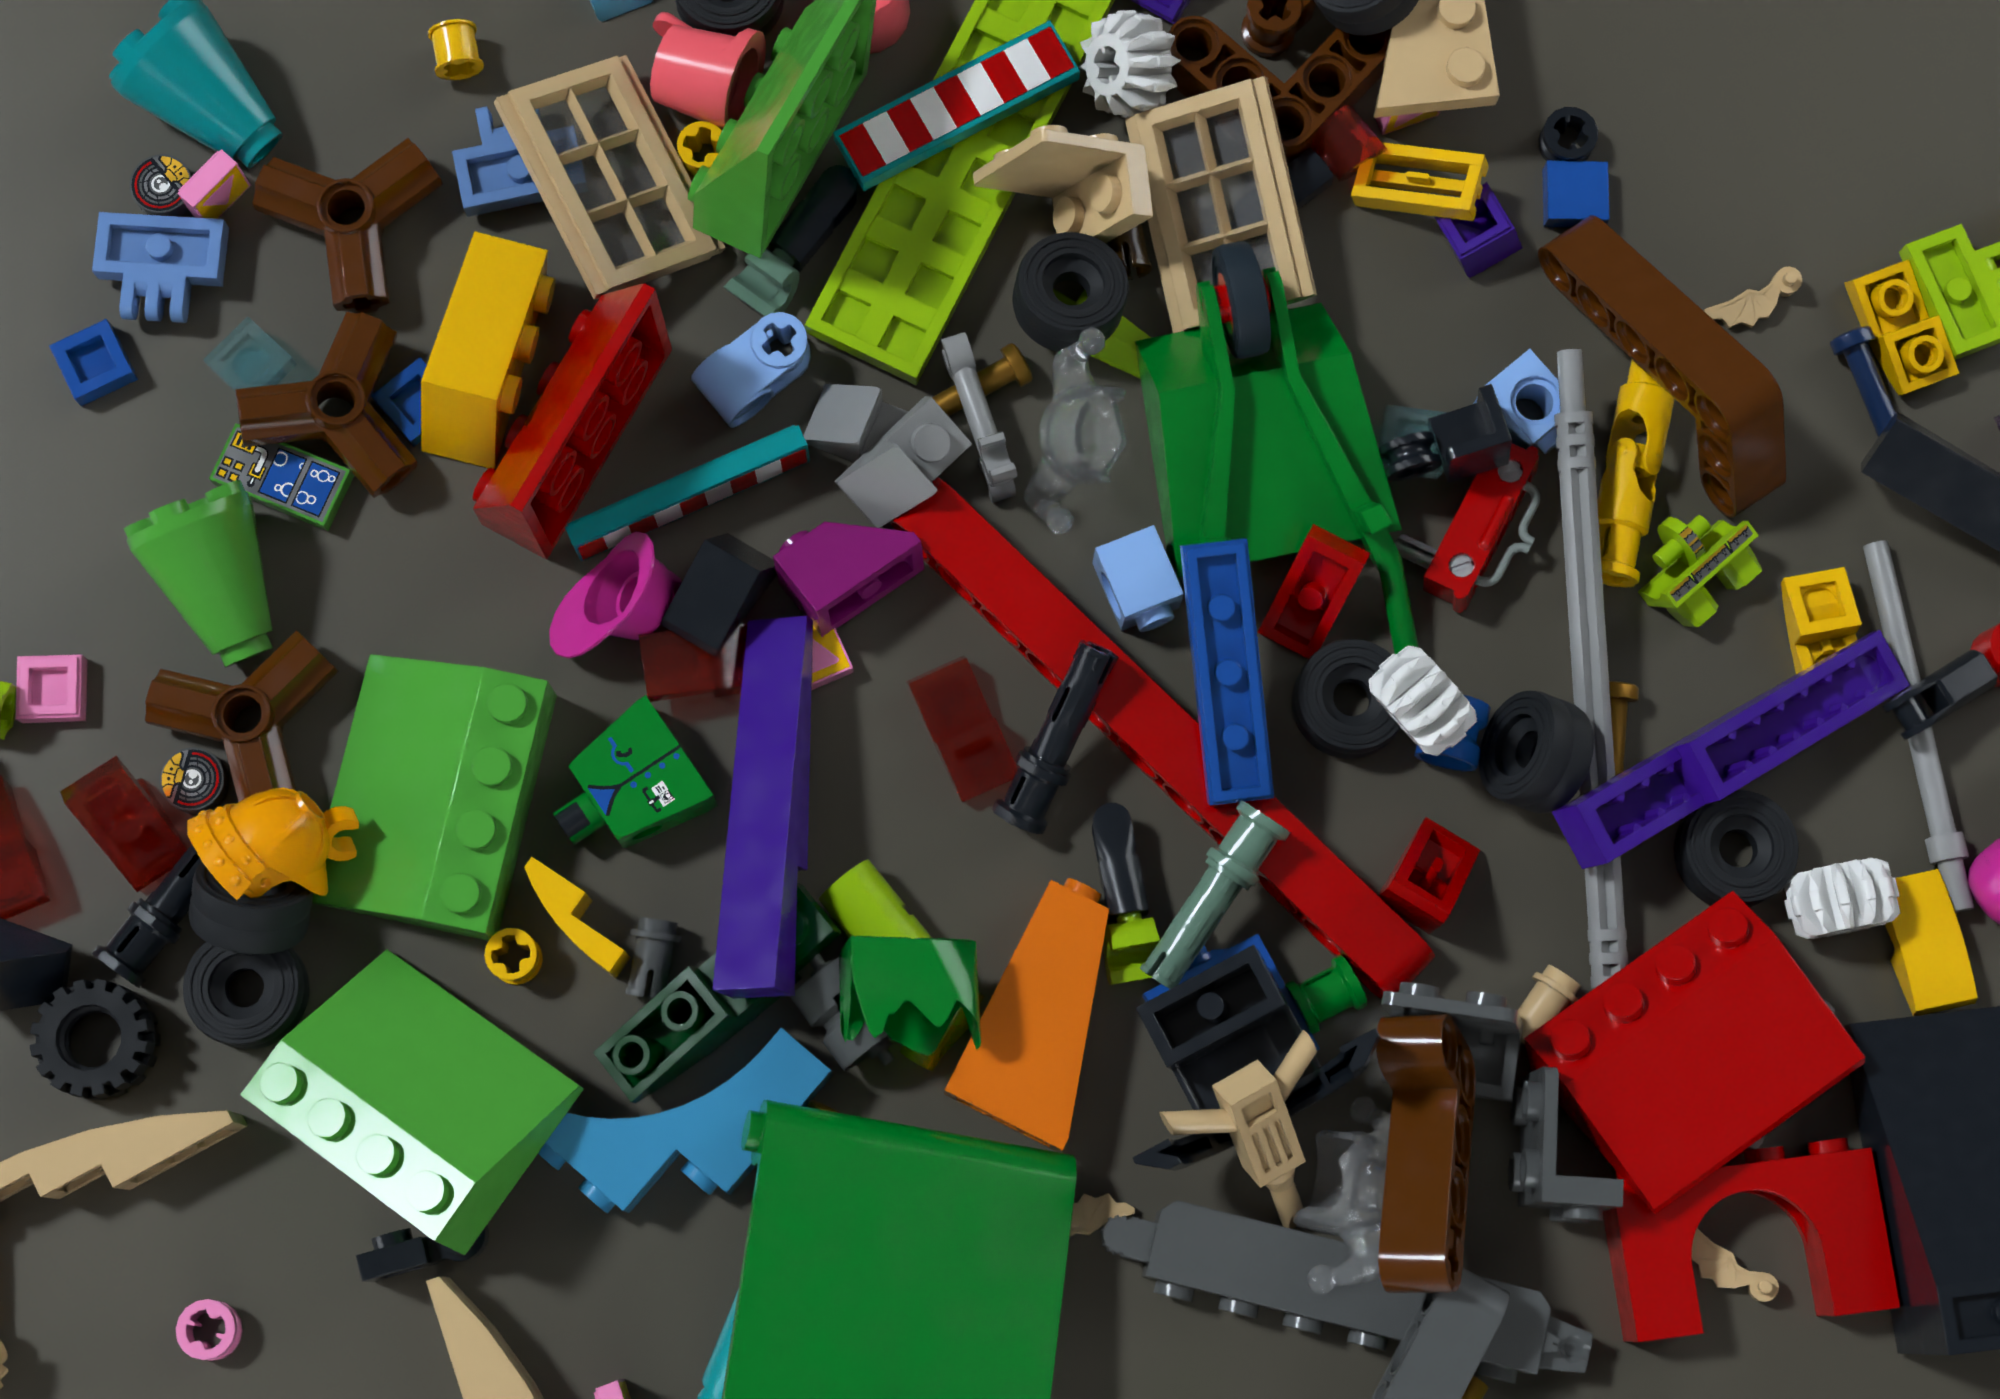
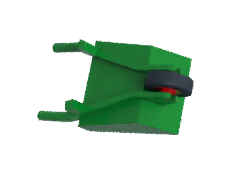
M1237 241L1215 247L1212 252L1211 268L1213 284L1210 285V280L1196 284L1200 328L1135 341L1167 556L1176 577H1183L1180 545L1246 538L1248 541L1249 560L1254 562L1299 552L1312 525L1315 524L1346 541L1361 539L1380 575L1394 654H1397L1406 646L1418 647L1402 557L1389 534L1390 532L1400 531L1402 528L1349 348L1322 303L1288 309L1279 271H1276L1275 267L1266 268L1261 271L1256 255L1249 243Z

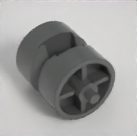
M820 954L816 955L809 962L815 971L811 973V978L795 991V996L790 997L811 1027H824L827 1032L823 1044L844 1072L854 1068L869 1057L874 1059L878 1056L884 1066L888 1065L895 1057L888 1049L893 1043L885 1031L874 1039L868 1031L866 1022H864L853 1041L846 1040L845 1042L840 1027L839 957L834 961L829 960L825 962Z

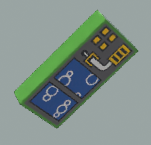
M235 423L209 480L218 487L235 480H241L245 491L248 492L252 501L329 531L355 475L348 468L284 442L243 447L240 425Z

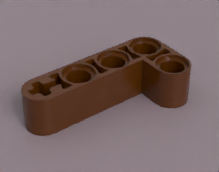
M1450 1014L1382 1017L1377 1026V1031L1381 1038L1376 1047L1379 1068L1393 1090L1378 1254L1381 1283L1384 1290L1388 1293L1456 1292L1461 1284L1476 1091L1473 1055Z

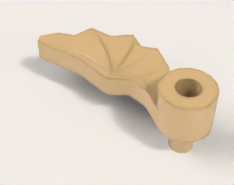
M1783 267L1772 277L1768 286L1760 291L1747 289L1732 300L1706 308L1703 311L1714 321L1721 320L1728 329L1739 324L1752 328L1758 319L1769 318L1777 305L1779 296L1789 297L1801 287L1802 275L1794 267Z
M1109 1193L1097 1198L1083 1194L1078 1203L1073 1204L1070 1237L1076 1233L1090 1235L1108 1222V1218H1114L1116 1215H1119V1217L1126 1215V1218L1131 1217L1135 1214V1208L1126 1202L1116 1203Z
M1697 1228L1692 1244V1261L1698 1265L1700 1278L1712 1279L1717 1288L1734 1289L1747 1286L1749 1295L1758 1302L1771 1301L1776 1297L1779 1285L1773 1275L1765 1272L1748 1271L1739 1266L1732 1252L1713 1243Z

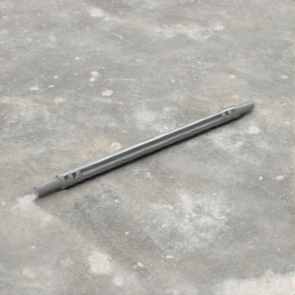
M1565 349L1557 351L1560 413L1554 415V422L1557 434V468L1560 480L1574 705L1579 707L1589 718L1594 735L1593 757L1587 776L1579 789L1581 796L1615 777L1595 472L1596 457H1594L1595 439L1592 426L1594 424L1593 412L1586 411L1582 350ZM1621 856L1607 864L1585 868L1591 988H1596L1629 963L1626 947L1627 929L1625 928Z

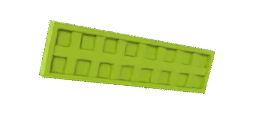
M975 0L933 80L1049 20L1076 65L1080 66L1086 58L1080 42L1092 37L1091 23L1106 18L1115 0ZM1072 84L879 183L804 325L807 334L917 386L1016 192L974 186L973 172L992 161L997 152L1010 149L1030 137V132L1035 128L1051 125Z

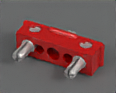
M1512 443L1509 464L1476 474L1438 549L1405 534H1401L1396 539L1395 545L1402 558L1427 569L1424 575L1423 591L1453 604V610L1457 613L1467 609L1478 586L1488 587L1498 583L1513 555L1517 552L1528 554L1535 541V538L1528 533V526L1540 503V493L1536 486L1531 483L1538 469L1539 455L1536 447L1530 446L1524 449ZM1526 492H1528L1531 500L1518 526L1519 536L1524 543H1515L1509 546L1494 573L1490 577H1483Z

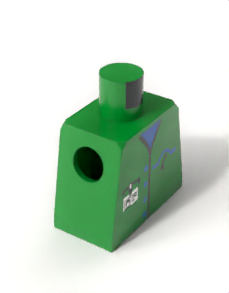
M644 695L570 763L569 769L585 792L555 811L553 815L573 845L607 824L621 846L627 848L702 815L718 806L713 793L652 703Z

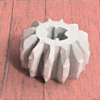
M1120 10L1116 14H1108L1107 18L1092 22V37L1080 42L1086 58L1085 62L1078 66V68L1086 72L1087 80L1083 87V93L1095 97L1096 110H1103L1107 113H1113V115H1121L1122 118H1129L1134 116V114L1166 105V92L1178 86L1171 74L1172 66L1181 60L1171 55L1170 49L1175 35L1163 31L1162 18H1156L1150 14L1136 13L1135 10Z
M1406 646L1397 654H1392L1379 665L1380 669L1369 679L1370 692L1424 753L1438 756L1447 748H1453L1467 736L1466 732L1477 722L1476 711L1468 699L1421 648Z
M1877 858L1855 859L1800 872L1792 876L1784 887L1787 897L1784 903L1788 920L1792 919L1795 934L1805 939L1830 937L1870 929L1871 927L1892 922L1900 914L1897 897H1900L1896 878H1892L1888 862Z

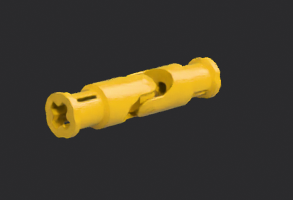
M1631 359L1627 384L1619 388L1606 454V470L1601 479L1597 499L1603 584L1623 588L1634 587L1635 584L1639 583L1640 572L1635 569L1640 540L1641 537L1648 535L1656 495L1655 484L1657 474L1662 465L1675 399L1633 359ZM1647 431L1646 445L1633 441L1637 435Z

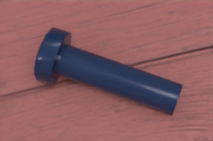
M1863 326L1837 336L1830 341V346L1835 356L1844 353L1879 437L1895 414V410L1867 344L1875 340V336L1871 327Z

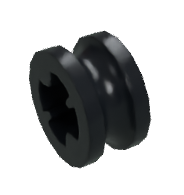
M1563 107L1555 110L1547 118L1539 135V151L1546 161H1586L1598 140V127L1592 116L1577 107ZM1567 127L1579 133L1576 143L1581 148L1577 149L1576 144L1572 143L1571 147L1566 149L1557 143L1560 135L1565 132Z
M1423 431L1407 434L1388 441L1379 448L1381 458L1387 459L1390 462V467L1385 471L1388 481L1412 479L1427 474L1442 465L1440 455L1431 451V446L1435 443L1433 432Z

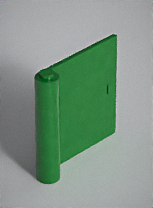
M770 1100L763 1101L759 1112L748 1111L743 1127L741 1148L744 1151L751 1152L752 1165L757 1166L722 1399L1051 1398L1076 1187L1077 1166L1074 1155Z

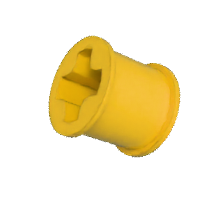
M451 19L439 22L428 30V38L433 43L437 63L435 67L437 77L445 80H461L473 77L484 69L483 60L479 58L475 38L477 27L474 22L466 19Z
M698 121L691 123L678 136V154L692 181L702 165L710 168L718 155L716 153V146L722 130L710 122ZM703 144H711L714 153H707L704 162L695 161L693 153L700 152Z
M517 928L500 930L489 939L485 948L484 956L487 967L495 976L508 984L521 985L527 983L541 969L543 962L541 948L523 930ZM516 940L523 950L530 951V957L520 960V971L512 973L511 969L504 963H498V956L508 953V942Z

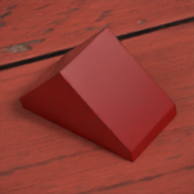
M1425 817L1378 896L1401 918L1430 935L1444 924L1449 917L1480 849L1428 817Z

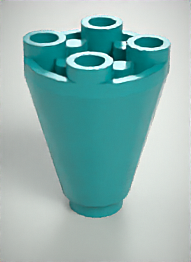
M169 0L158 14L161 20L148 33L144 34L140 29H136L128 34L115 48L112 56L119 63L109 75L111 85L123 98L213 151L217 152L222 149L234 161L239 159L247 168H252L273 150L283 136V133L274 125L276 117L209 8L201 0Z

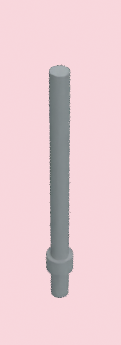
M1883 540L1863 546L1883 636L1910 685L1897 693L1898 695L1921 681L1889 543ZM1919 693L1915 697L1927 716H1929L1926 701L1921 693ZM1931 726L1925 731L1909 738L1908 743L1930 837L1925 839L1930 865H1937L1954 911L1959 913L1974 909L1963 861L1969 858L1964 832H1956Z

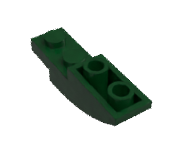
M797 883L795 984L802 979L798 972L841 934L837 926L800 883ZM715 952L699 968L688 966L598 1047L593 1054L630 1102L637 1103L709 1055L753 1021L781 996L733 999L713 991Z

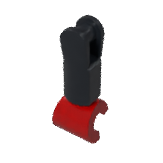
M2000 623L1980 633L1973 640L1970 651L1906 689L1882 706L1886 713L1893 710L1903 725L1905 731L1901 733L1904 741L1925 731L1993 687H2000ZM1919 693H1921L1933 712L1929 716H1927L1915 697Z

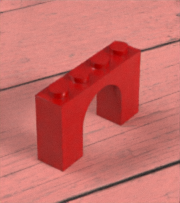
M1848 1138L1809 1142L1808 1149L1810 1155L1794 1158H1785L1783 1146L1744 1151L1746 1164L1720 1167L1655 1215L1624 1180L1623 1207L1603 1211L1623 1341L1644 1342L1704 1334L1692 1265L1693 1239L1700 1221L1708 1210L1720 1200L1735 1193H1748L1771 1201L1782 1209L1795 1224L1805 1249L1816 1316H1842L1900 1308L1872 1147L1850 1150ZM1616 1171L1617 1179H1623L1621 1175Z

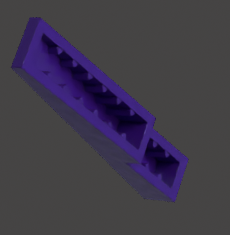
M809 616L750 620L747 624L712 989L733 999L795 996L798 871H805L808 868L813 619Z
M1881 630L1871 632L1554 810L1552 814L1582 869L1607 864L1705 804L1720 801L1910 685Z

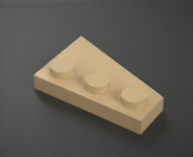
M1419 0L1410 14L1391 28L1373 118L1496 105L1500 94L1485 0Z

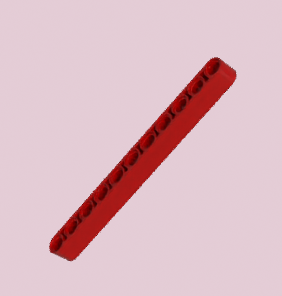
M937 477L932 483L938 491L933 496L890 521L893 529L914 532L921 540L924 562L1057 690L1074 659L1073 656L1080 640L1096 643L1118 656V660L1108 675L1088 720L1220 845L1240 815L1236 809L1240 802L1211 806L1207 803L1199 724L951 486ZM1276 797L1244 801L1291 832L1285 841L1277 840L1256 872L1259 877L1257 883L1334 957L1342 955L1350 964L1358 980L1374 995L1382 1000L1383 991L1399 992L1400 982H1412L1435 958L1434 952L1419 934Z

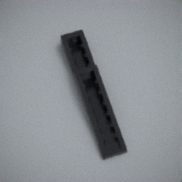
M1896 411L1861 462V472L2000 552V473Z

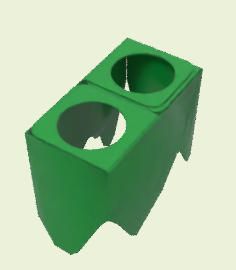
M850 936L839 954L840 1027L845 1042L846 1040L853 1041L859 1034L864 1022H866L868 1031L874 1039L885 1031L892 1040L916 1053L930 1056L937 1049L953 1017L962 1008L976 1050H978L981 1045L976 941L946 938L911 939L908 937Z

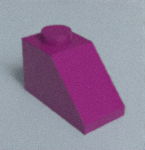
M826 521L810 532L804 530L792 535L783 543L779 552L773 556L779 585L802 614L813 619V626L821 637L832 629H837L925 569L922 543L914 532Z

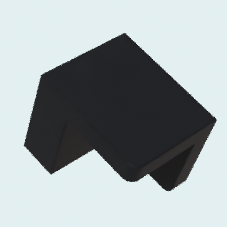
M1492 384L1478 389L1477 403L1428 419V428L1430 432H1433L1435 438L1434 445L1437 453L1440 455L1448 483L1509 464L1512 438Z

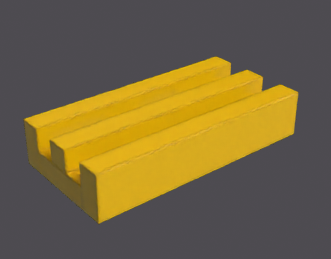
M1366 140L1351 197L1357 207L1474 221L1477 211L1475 202L1476 199L1481 197L1483 189L1481 180L1482 177H1486L1489 165L1485 154ZM1376 164L1466 174L1467 176L1465 180L1432 177L1428 173L1412 171L1400 173L1376 170L1374 168Z

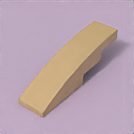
M225 1110L160 1115L80 1132L23 1151L1 1161L0 1202L32 1184L35 1185L40 1197L61 1199L105 1174L113 1188L131 1190L248 1125L242 1114Z
M436 1277L427 1280L429 1293L463 1399H544L535 1381L497 1328L450 1277Z

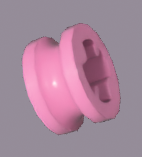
M211 1299L195 1301L186 1307L179 1316L176 1325V1338L182 1351L192 1358L208 1361L223 1359L233 1353L240 1343L243 1332L241 1318L237 1311L225 1302ZM205 1312H207L210 1318L223 1319L225 1322V1333L216 1334L221 1341L213 1348L207 1341H195L194 1326L202 1327V1324L197 1319Z

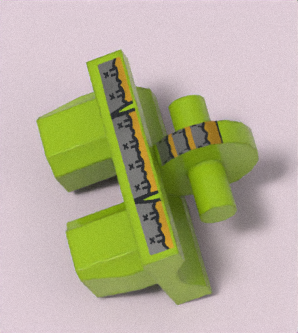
M1697 515L1686 525L1677 518L1668 517L1657 529L1664 545L1652 555L1656 564L1663 570L1643 586L1638 593L1648 606L1664 607L1683 626L1697 628L1713 616L1719 607L1704 587L1708 580L1716 574L1726 589L1738 590L1746 586L1762 572V568L1749 546L1759 535L1749 521H1742L1737 526H1732L1724 520H1718L1711 526L1703 516Z

